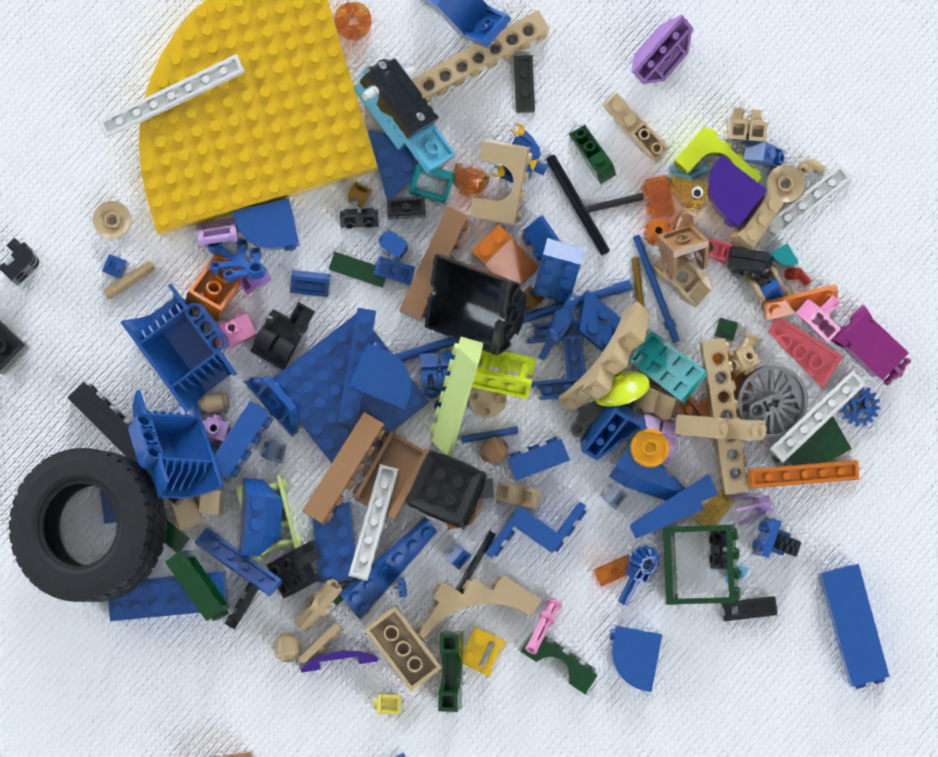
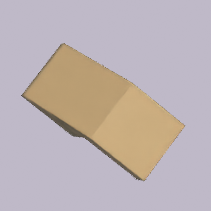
M499 482L495 501L538 510L542 491Z

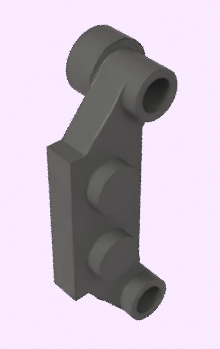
M637 400L631 402L633 405L631 409L634 411L638 407ZM592 401L579 407V414L570 427L571 434L574 437L583 436L586 426L595 422L607 406H602ZM576 426L580 427V433L574 431Z

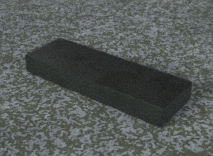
M533 55L514 56L516 113H534Z

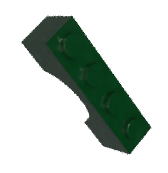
M445 630L440 633L439 653L442 658V680L439 689L438 711L458 712L462 709L464 631Z
M532 631L520 652L535 662L546 657H555L562 660L569 671L568 683L583 694H586L598 676L595 673L596 669L588 663L584 666L578 662L580 658L570 652L568 655L563 652L564 647L555 641L553 644L546 641V635L536 654L528 652L525 647L533 634Z

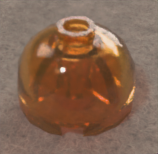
M456 163L452 178L453 184L460 190V194L470 197V194L477 195L486 189L491 175H487L486 172L468 165V167L463 168V163Z

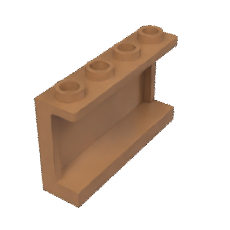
M391 431L390 434H385L381 442L383 444L381 450H376L372 457L373 464L371 467L367 466L362 475L364 479L361 484L358 483L353 494H355L354 500L368 507L380 464L399 469L386 514L388 519L395 522L409 498L415 478L429 450H424Z

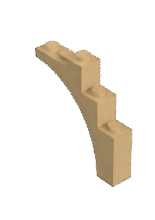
M635 301L623 310L617 329L602 354L573 386L559 396L558 402L572 413L591 399L595 398L598 400L611 391L614 375L628 366L630 352L645 341L650 311L638 301Z
M504 574L501 577H496L492 583V586H494L493 590L474 578L471 581L467 579L462 587L464 590L463 594L443 581L442 584L437 583L432 591L435 594L433 598L439 603L437 605L433 603L428 611L430 617L427 621L423 619L417 628L420 631L418 635L425 639L430 631L445 617L473 605H506L532 616L542 599Z

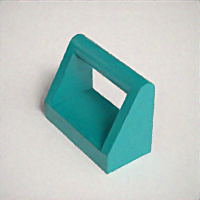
M418 163L414 168L409 194L425 196L426 199L445 204L454 181L455 173L440 168L426 173L420 163ZM422 174L446 181L443 195L415 188L419 175Z

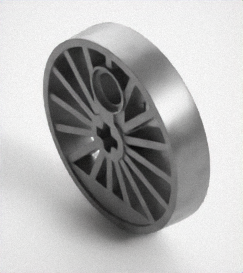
M764 365L755 368V371L742 379L735 395V399L738 401V410L736 412L740 419H745L744 416L748 415L751 417L749 420L760 419L766 422L768 417V432H766L765 438H778L785 435L806 415L808 408V393L802 379L794 371L778 365ZM774 369H775V370H780V372H779V374H778V377H777V379H776V381H775V384H774ZM767 370H768V385H767V382H766L765 377H764V375H763V372H764V371H767ZM756 375H758L763 389L752 379ZM785 377L786 381L781 385L783 378ZM750 382L762 395L745 389L747 384ZM743 392L757 398L742 400ZM795 402L797 409L785 405L784 403ZM758 405L757 412L752 414L753 406ZM782 408L797 413L794 419H792ZM779 412L790 422L785 427L782 423ZM774 417L780 430L774 431Z

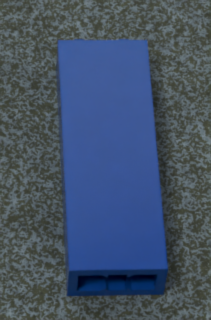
M855 563L818 573L849 686H855V689L866 687V683L874 682V684L885 682V678L890 677L859 564Z

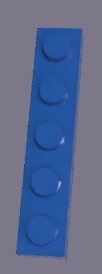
M207 527L194 541L195 545L269 597L282 583L279 577L249 556H239V549Z

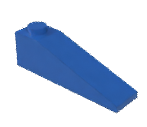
M631 443L609 475L610 478L626 488L665 501L685 489L675 477L667 474L662 464L646 468L635 462L630 452Z

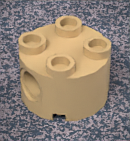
M471 388L469 405L478 416L494 418L505 409L507 395Z

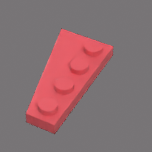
M782 317L776 318L767 331L821 388H824L843 358V355Z

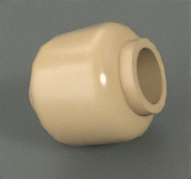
M281 633L280 637L274 640L275 657L280 659V662L295 661V658L300 654L299 639L292 636L291 633Z

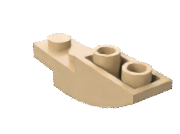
M615 93L602 105L619 128L654 162L669 150L649 125L639 118L618 93Z

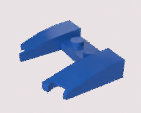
M580 319L573 320L568 331L560 340V342L563 341L567 378L534 381L531 384L532 388L537 386L542 394L539 397L540 400L558 399L561 394L573 386L586 373L584 337L577 332ZM550 322L533 324L532 327H535L536 331L533 339L527 338V344L545 343L544 332L548 329Z

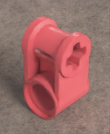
M707 238L711 247L708 258L728 264L732 247H735V245Z

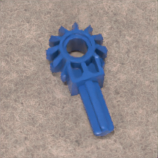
M647 545L637 546L636 551H631L632 556L627 558L629 563L624 572L630 578L618 599L619 603L625 606L628 605L639 582L647 584L652 572H657L656 567L660 566L658 562L660 557L652 547Z

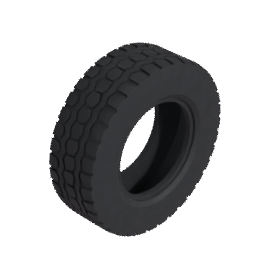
M73 448L47 457L41 461V464H37L31 470L32 472L27 474L23 479L24 482L20 484L16 491L18 493L14 496L12 502L13 507H11L9 515L11 517V520H9L10 543H12L11 549L13 556H16L15 560L18 566L22 568V573L26 578H30L29 581L35 587H38L39 590L49 596L64 601L105 602L128 594L135 589L134 587H138L145 581L144 579L148 578L153 571L152 568L156 567L159 561L158 557L161 556L164 549L163 544H165L167 535L165 534V531H167V521H165L167 514L166 508L163 506L165 505L163 498H158L152 477L146 473L145 469L130 458L118 453L92 448ZM95 486L103 491L112 502L116 512L117 529L114 541L105 555L94 563L83 565L74 560L66 551L60 535V520L62 512L71 497L84 488Z

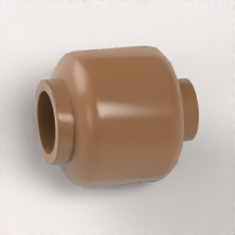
M493 436L482 443L480 447V457L485 463L489 462L492 465H496L508 456L509 447L502 437Z

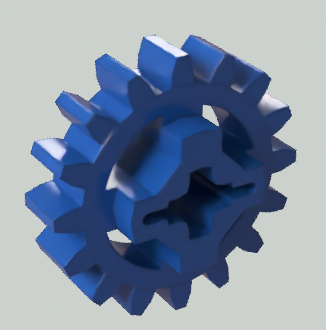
M863 387L858 392L861 393L859 398L852 397L838 411L839 413H844L842 419H849V425L855 422V427H858L861 422L863 426H867V421L870 423L874 422L872 416H879L875 411L881 409V407L876 406L880 399L874 398L877 393L871 394L870 387L866 390ZM861 402L863 409L857 411L858 406L856 403ZM847 405L850 406V413L848 412ZM861 413L868 415L863 419L857 418Z

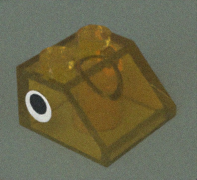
M671 175L667 185L680 205L686 208L688 212L697 213L698 210L701 211L705 206L709 183Z

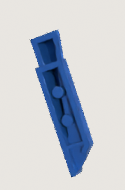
M710 475L702 477L631 523L630 528L635 539L703 510L701 502L718 495Z

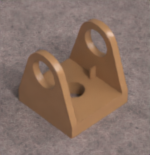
M692 224L657 235L663 267L669 279L676 278L677 257L694 252L699 268H707L709 241Z

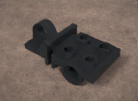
M300 302L297 303L290 318L273 309L269 313L273 318H266L264 326L261 327L254 339L250 352L284 370L302 338L298 333H306L315 311Z
M314 539L266 564L269 571L282 580L278 589L283 599L320 581L318 574H315L310 564L322 557Z

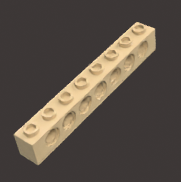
M538 9L507 26L487 48L476 43L411 80L422 93V97L429 103L432 101V97L446 94L450 87L462 85L465 83L464 80L470 76L475 78L482 73L481 70L495 67L501 59L508 60L515 55L514 52L520 49L521 51L531 47L532 42L536 40L540 42L546 39L550 29ZM529 28L534 33L531 36H526L523 31ZM513 37L517 40V43L509 45L506 40ZM496 46L500 49V52L493 54L490 52V49ZM479 55L484 58V61L476 63L473 58ZM463 64L467 67V70L459 72L457 67ZM442 74H449L451 78L445 82L440 79V76ZM426 83H432L434 88L427 91L423 86Z
M725 338L699 341L702 367L708 373L704 380L710 417L721 418L722 412L728 411L730 419H740L737 418L736 414L738 401L734 399L733 394L736 387L734 380H731L730 372L733 371L731 360H728L727 353H730L728 341ZM716 353L721 357L718 364H715L712 360L713 355ZM719 372L724 376L721 383H717L715 379L716 374ZM722 391L726 393V400L724 402H720L718 399V395ZM713 438L721 493L728 495L748 491V475L745 474L747 460L742 454L744 440ZM730 449L735 451V456L732 459L727 457V452ZM733 468L738 470L735 478L730 476V471Z

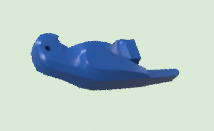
M570 294L564 306L555 311L548 329L544 332L546 341L538 356L539 359L545 360L554 345L560 342L574 320L573 312L579 302L578 298Z

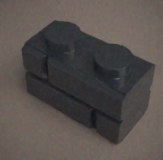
M425 196L386 198L388 220L414 219L416 217L426 218Z
M732 247L727 269L732 276L742 278L744 275L750 276L751 279L760 281L761 278L768 279L773 257L769 252Z

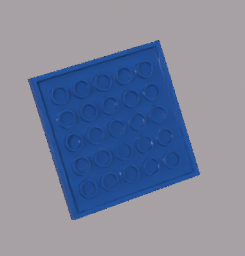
M356 314L272 378L280 384L283 392L293 399L297 407L299 423L331 464L356 426L354 424L338 422ZM373 329L371 344L373 345V342L384 345V350L391 353ZM410 377L411 394L405 410L363 392L358 421L365 412L385 425V434H390L391 431H394L430 403V401Z

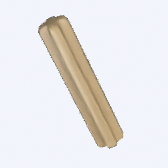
M147 261L104 289L105 296L108 299H112L155 271L154 265L151 261Z

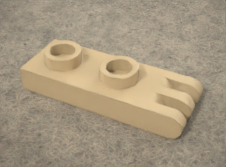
M336 622L300 656L299 661L305 663L315 653L319 655L327 648L325 643L329 639L334 641L341 634L339 630L342 627Z

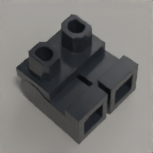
M13 238L6 246L13 252L11 256L14 260L9 265L3 262L0 265V270L14 284L19 286L38 267L40 261L30 246L25 242L21 244L16 238Z

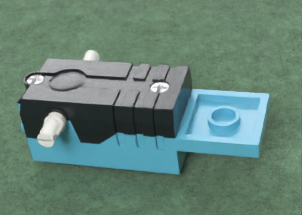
M396 58L392 60L381 59L374 66H369L360 75V81L354 87L355 92L396 148L399 150L407 146L426 173H429L453 159L457 154L435 126L439 116L433 112V108L427 104V100L422 97V93L410 79L416 73V68L411 66L410 68L403 69Z

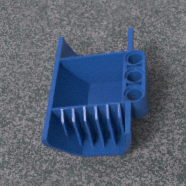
M170 283L168 287L173 292V298L151 315L122 320L120 323L183 410L188 412L209 390L227 376H235L238 373L222 352L229 347V339L207 308L200 303L187 305L174 285ZM194 307H198L200 310L197 317L192 313ZM206 322H209L211 325V330L208 333L204 330ZM217 338H221L223 342L220 348H217L215 345Z
M137 390L132 405L134 420L130 424L128 431L139 465L143 469L150 470L158 498L187 499L221 489L223 482L197 403L188 412H185L180 405L168 414L165 411L159 413L156 410L152 413L146 409L141 390Z

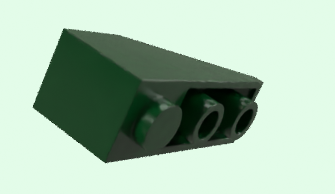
M585 124L569 133L570 138L600 185L617 175L613 162Z

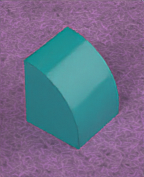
M788 243L770 253L773 257V262L780 267L790 268L799 264Z

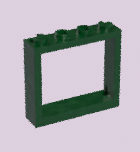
M735 525L663 527L666 605L739 602V599H741V587H738V579H740L741 572L740 568L737 567V560L740 558L739 548H736V540L739 539V534ZM726 531L729 597L678 598L675 532Z
M181 550L165 561L206 621L212 620L214 622L220 620L229 613L227 610L231 608L191 550Z

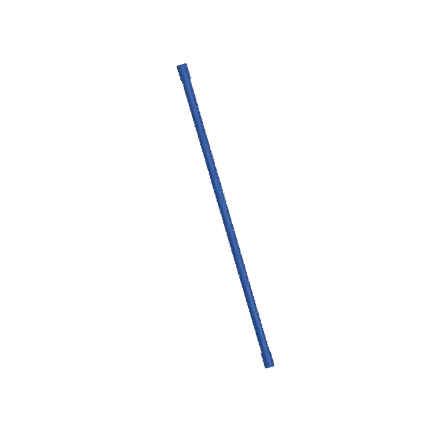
M628 279L591 293L598 299H603L633 289ZM583 295L577 296L579 300L577 306L583 305ZM558 302L527 312L523 324L552 315L557 309H561L565 303ZM448 337L394 355L404 362L419 357L420 354L432 353L454 346L455 343L459 344V341Z

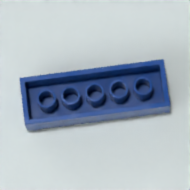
M225 571L207 573L228 602ZM175 576L144 579L145 581L138 587H134L133 591L108 601L110 621L200 613Z

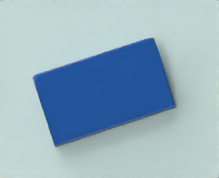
M293 270L290 293L328 297L330 274Z

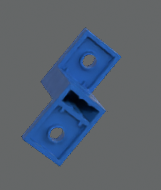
M422 0L432 5L459 35L486 48L495 41L498 34L511 21L508 14L488 6L484 0Z
M578 502L557 532L521 506H518L485 554L491 558L494 555L498 557L504 548L501 544L505 539L509 541L515 533L512 530L514 527L548 552L553 554L555 551L558 553L564 545V542H562L563 538L570 536L576 528L573 526L575 521H581L587 511L584 510L586 505Z

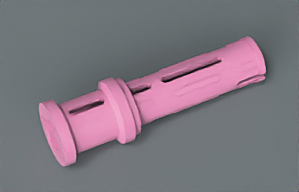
M548 598L545 602L544 610L539 614L540 620L525 647L532 654L537 653L549 626L554 624L556 621L555 616L562 608V604L556 599Z

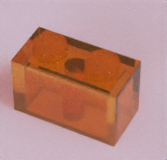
M664 175L645 179L644 185H641V190L648 202L645 204L647 215H650L651 219L674 215L675 209L668 176Z

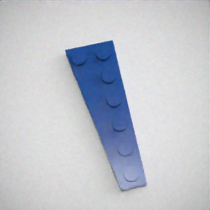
M424 517L372 564L368 581L356 579L339 594L359 619L369 612L374 603L436 534L437 530L428 518Z

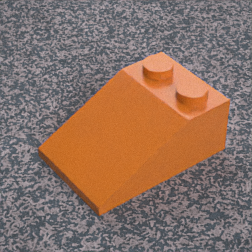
M499 224L471 251V254L489 272L516 281L520 285L539 268Z
M220 254L212 257L187 291L185 299L187 305L191 303L203 304L216 322L224 314L241 287L237 280L238 277L233 282H226L224 280L223 272L228 269H222L218 274L211 273L209 267L211 262L230 261ZM239 267V268H229V269L235 271V270H242L243 268Z

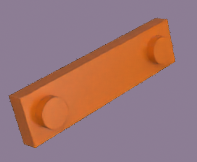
M834 284L764 301V318L768 321L795 314L807 299L822 307L831 295L838 299V287Z

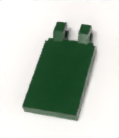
M832 416L788 459L792 465L827 463L852 448ZM775 455L772 456L775 463L780 462Z

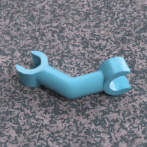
M704 163L687 175L678 172L674 167H668V169L674 171V176L666 175L665 177L670 180L675 178L690 183L708 171L709 168Z

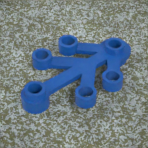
M240 239L236 242L238 256L224 248L222 242L207 244L208 251L211 254H220L230 260L224 262L213 261L209 265L210 271L213 274L220 273L222 269H228L223 272L226 282H233L236 277L248 276L250 279L257 280L265 276L266 269L260 263V258L262 257L260 248L254 247L250 250L252 263L246 261L247 240ZM239 267L243 268L242 270H235V271L229 269V268H239Z

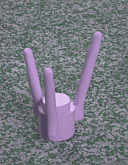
M762 493L757 495L723 496V499H756L753 501V505L736 509L737 513L755 509L757 512L739 521V525L765 515L767 511L772 510L770 497L768 495L763 496Z

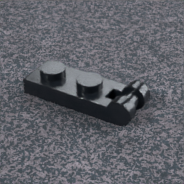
M776 596L739 600L738 603H721L725 614L723 615V621L778 615ZM737 606L738 614H732L731 607Z

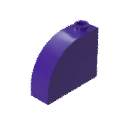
M723 155L719 157L712 167L707 180L709 201L717 214L725 219L723 222L730 228L735 227L737 229L767 191V189Z

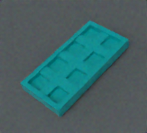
M653 331L650 332L645 338L644 343L639 345L629 357V362L683 404L708 375L703 368Z

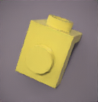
M378 694V698H374L373 710H377V714L401 715L402 695Z

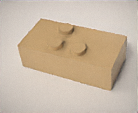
M395 604L364 627L366 633L410 691H413L442 669L441 664Z

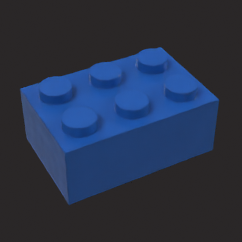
M547 238L532 294L565 303L568 296L573 292L585 249Z

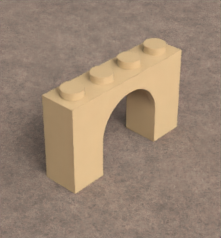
M485 139L482 141L479 160L498 163L508 168L513 176L514 185L509 196L503 199L474 196L470 216L515 225L522 217L520 204L524 202L526 191L523 190V187L529 178V172L526 170L527 165L531 164L532 160L530 147Z

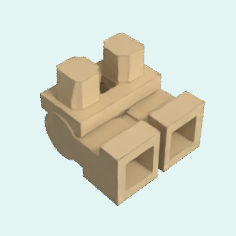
M734 107L731 118H728V139L766 142L768 122L762 120V110L751 109L750 119H743L744 108Z

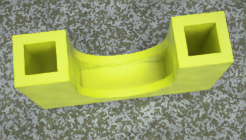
M706 126L673 162L683 173L688 175L705 157H720L723 155L756 182H759L762 178L757 168L754 166L750 167L741 154L733 152L731 150L732 146L724 140L722 142L717 137V132L712 128L708 129Z

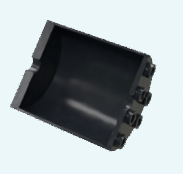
M435 254L430 279L433 292L428 295L424 327L460 341L461 337L482 342V350L496 356L505 352L512 345L510 341L513 336L519 334L525 319L527 302L526 294L520 288L521 285L516 281L451 257Z

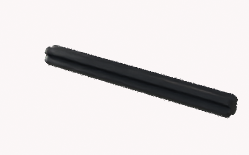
M550 155L546 158L548 165L600 255H606L610 252L607 243L556 155Z

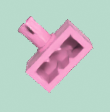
M833 295L822 307L807 299L795 312L816 335L827 343L841 330L830 318V314L841 304Z
M241 312L234 315L233 319L228 322L222 320L217 323L229 339V347L227 349L248 341L257 335L248 313L244 314ZM217 338L218 344L221 347L223 344L222 339Z

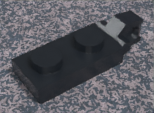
M248 583L244 590L247 592L244 599L240 598L234 608L237 611L234 614L228 615L225 622L227 626L234 630L259 591L251 583Z

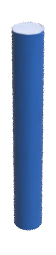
M513 426L462 435L461 441L462 443L489 439L493 436L501 437L518 434V427Z

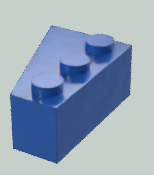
M626 405L607 406L580 439L581 452L596 461L617 448L616 446L624 440L628 441L632 438V435L646 429L645 417Z

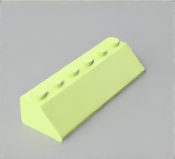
M464 337L460 338L459 344L455 343L452 355H455V359H450L448 371H451L450 376H445L443 384L446 387V391H441L438 402L442 403V405L436 408L434 418L438 419L436 423L432 422L430 433L433 434L432 442L448 456H452L483 347L482 342Z

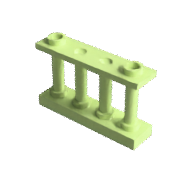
M277 475L278 482L268 485L274 491L280 489L283 500L282 508H285L287 516L286 520L281 521V529L290 527L292 538L275 542L259 557L253 556L254 561L263 560V555L266 552L293 545L296 549L303 545L301 535L296 534L286 490L289 489L286 478H282V475ZM243 485L235 486L240 508L242 507Z

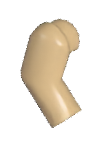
M811 158L800 162L798 170L802 174L812 170L823 174L827 166Z

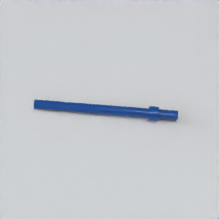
M640 234L633 237V240L665 322L663 324L665 329L669 331L673 344L680 342L675 328V320L671 318Z

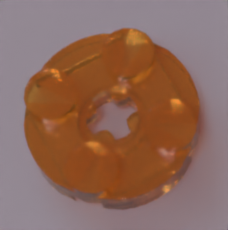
M347 2L342 4L335 13L334 23L337 32L345 39L357 41L369 33L372 26V17L369 9L360 2ZM356 16L357 24L350 25L349 18Z

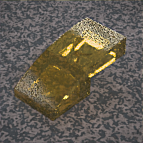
M718 489V495L713 496L703 507L704 509L698 513L693 521L699 526L715 525L734 500L728 495L722 494L721 489Z

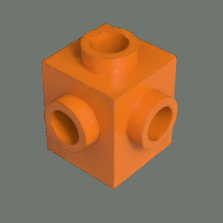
M657 218L655 221L651 219L645 225L647 229L643 234L645 240L650 245L658 247L657 235L659 234L655 232V229L659 228L662 231L661 234L672 231L670 229L671 225L665 219Z

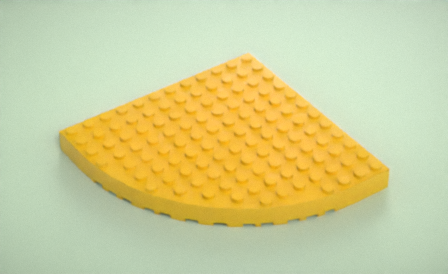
M205 0L176 30L157 62L144 98L236 54L245 73L140 123L139 157L141 175L156 232L160 236L198 225L199 223L232 215L235 210L279 201L379 171L328 0Z

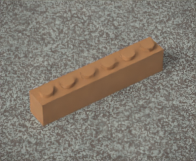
M448 206L446 207L399 312L418 321H421L422 317L425 318L428 295L433 292L430 279L435 254H442L454 258L451 254L454 248L458 249L462 241L459 238L461 232H466L470 223L467 221L468 215Z
M365 412L363 413L303 508L302 512L322 525L325 522H330L334 515L333 509L336 505L340 506L345 496H343V493L346 489L349 490L355 482L353 479L357 472L360 473L365 466V458L367 456L370 457L376 448L374 446L377 439L380 441L386 431L384 430L385 425Z

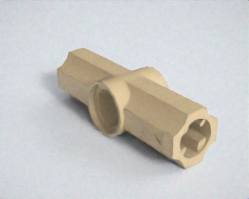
M334 579L327 580L316 594L312 593L308 597L304 609L295 618V624L303 631L309 630L320 616L324 617L328 614L331 603L341 593L342 586Z

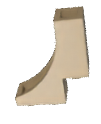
M686 414L676 416L675 434L752 441L764 440L767 431L764 420L730 419Z

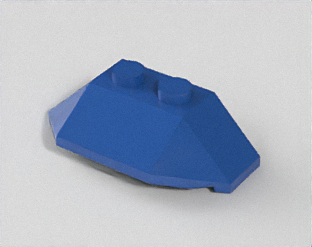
M243 478L239 556L259 557L281 538L282 498L263 479Z

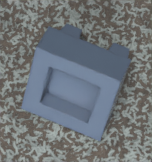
M273 441L265 442L264 445L268 447L267 453H262L261 457L265 458V460L282 464L287 445Z
M609 483L610 493L606 495L602 492L601 496L612 508L617 510L628 495L619 486Z

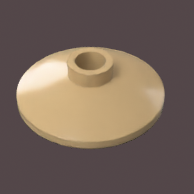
M780 165L769 173L766 185L768 192H772L783 203H789L801 196L804 191L805 180L802 173L796 167ZM783 181L787 182V188L781 186Z
M107 201L99 205L95 210L93 225L101 236L108 239H116L122 237L129 230L131 214L122 203ZM111 218H116L115 224L110 223Z

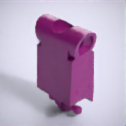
M861 305L851 315L849 324L840 327L841 330L831 339V342L845 349L871 377L876 376L881 380L884 379V384L888 386L893 380L904 375L905 367L911 363L910 358H905L909 352L873 320L868 309Z

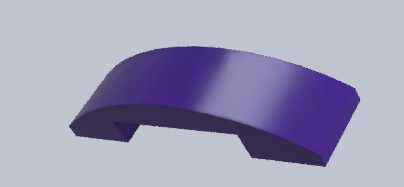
M359 650L334 651L311 660L301 668V673L321 670V662L358 657L359 664L378 662L379 658L374 654Z

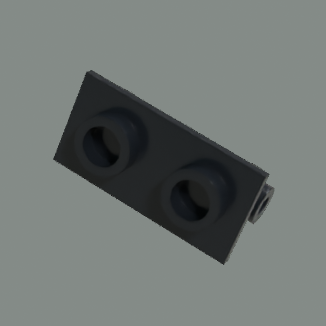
M364 208L361 209V215H357V209H344V211H340L341 228L379 227L378 210Z
M710 531V569H727V551H723V547H727L726 531Z

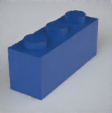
M557 437L546 440L547 444L541 447L539 444L528 447L529 451L521 453L520 450L510 454L511 458L507 460L515 481L570 461L563 440H557Z

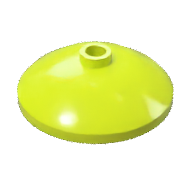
M620 371L613 377L611 391L598 400L594 398V401L599 405L609 407L633 402L647 392L650 386L647 376L640 372Z

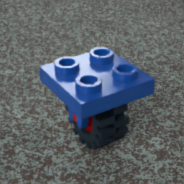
M765 517L759 524L758 531L760 532L758 538H755L752 543V554L769 558L771 552L782 556L785 553L797 557L802 542L791 538L790 533L780 530L782 521Z

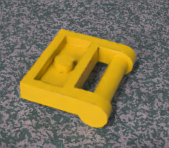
M474 627L463 651V664L490 677L494 662L502 646H505L506 641ZM489 641H492L495 644L485 666L482 667L479 663Z

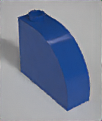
M289 199L233 211L239 231L254 246L271 251L282 249L293 251L296 250V246H300Z
M373 342V345L367 343L349 386L405 410L411 394V380L407 368L397 356L384 350V345Z
M615 625V629L611 628L609 640H612L611 656L617 673L629 685L643 691L652 692L662 634Z

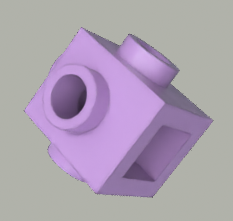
M213 414L212 418L207 416V419L203 420L209 442L217 443V440L224 441L227 437L231 424L224 422V417ZM217 426V430L213 432V427Z

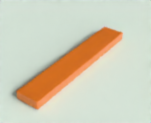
M858 460L747 469L748 488L750 489L859 480Z

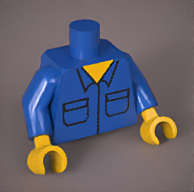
M516 122L518 130L511 129V132L518 136H515L512 144L530 147V153H532L531 164L527 165L526 170L529 172L528 179L531 178L533 171L544 176L548 165L539 162L541 156L539 145L533 136L525 130L524 125ZM503 165L493 166L498 169V173L491 174L493 177H500L510 183H514L513 176L508 168Z

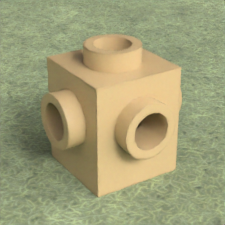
M743 346L733 351L734 354L728 359L732 362L735 377L742 374H750L760 364L758 354L752 346L745 349Z

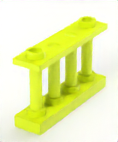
M482 350L479 364L482 367L477 368L472 387L528 399L532 379H528L527 375L533 376L536 358L506 351L496 356ZM489 366L499 368L501 370L500 372L489 370ZM508 370L520 374L519 376L509 375Z

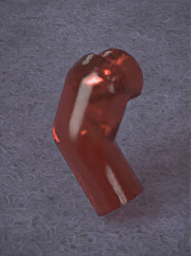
M788 268L784 271V278L786 280H799L804 286H807L812 281L801 268Z

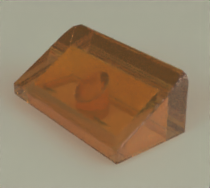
M629 554L593 569L600 587L626 576L624 572L629 563L627 559L630 557Z

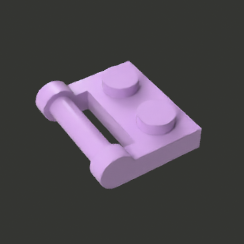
M234 218L198 224V243L200 248L206 247L207 244L238 241L237 225Z

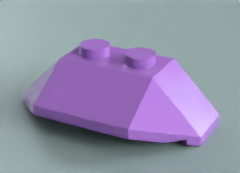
M679 15L659 25L634 53L631 72L642 84L664 82L689 53L693 26L683 15Z

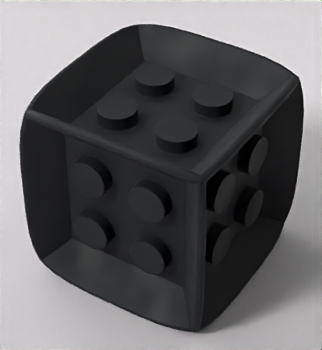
M429 450L415 478L407 505L432 518L464 530L477 506L487 474L461 460Z

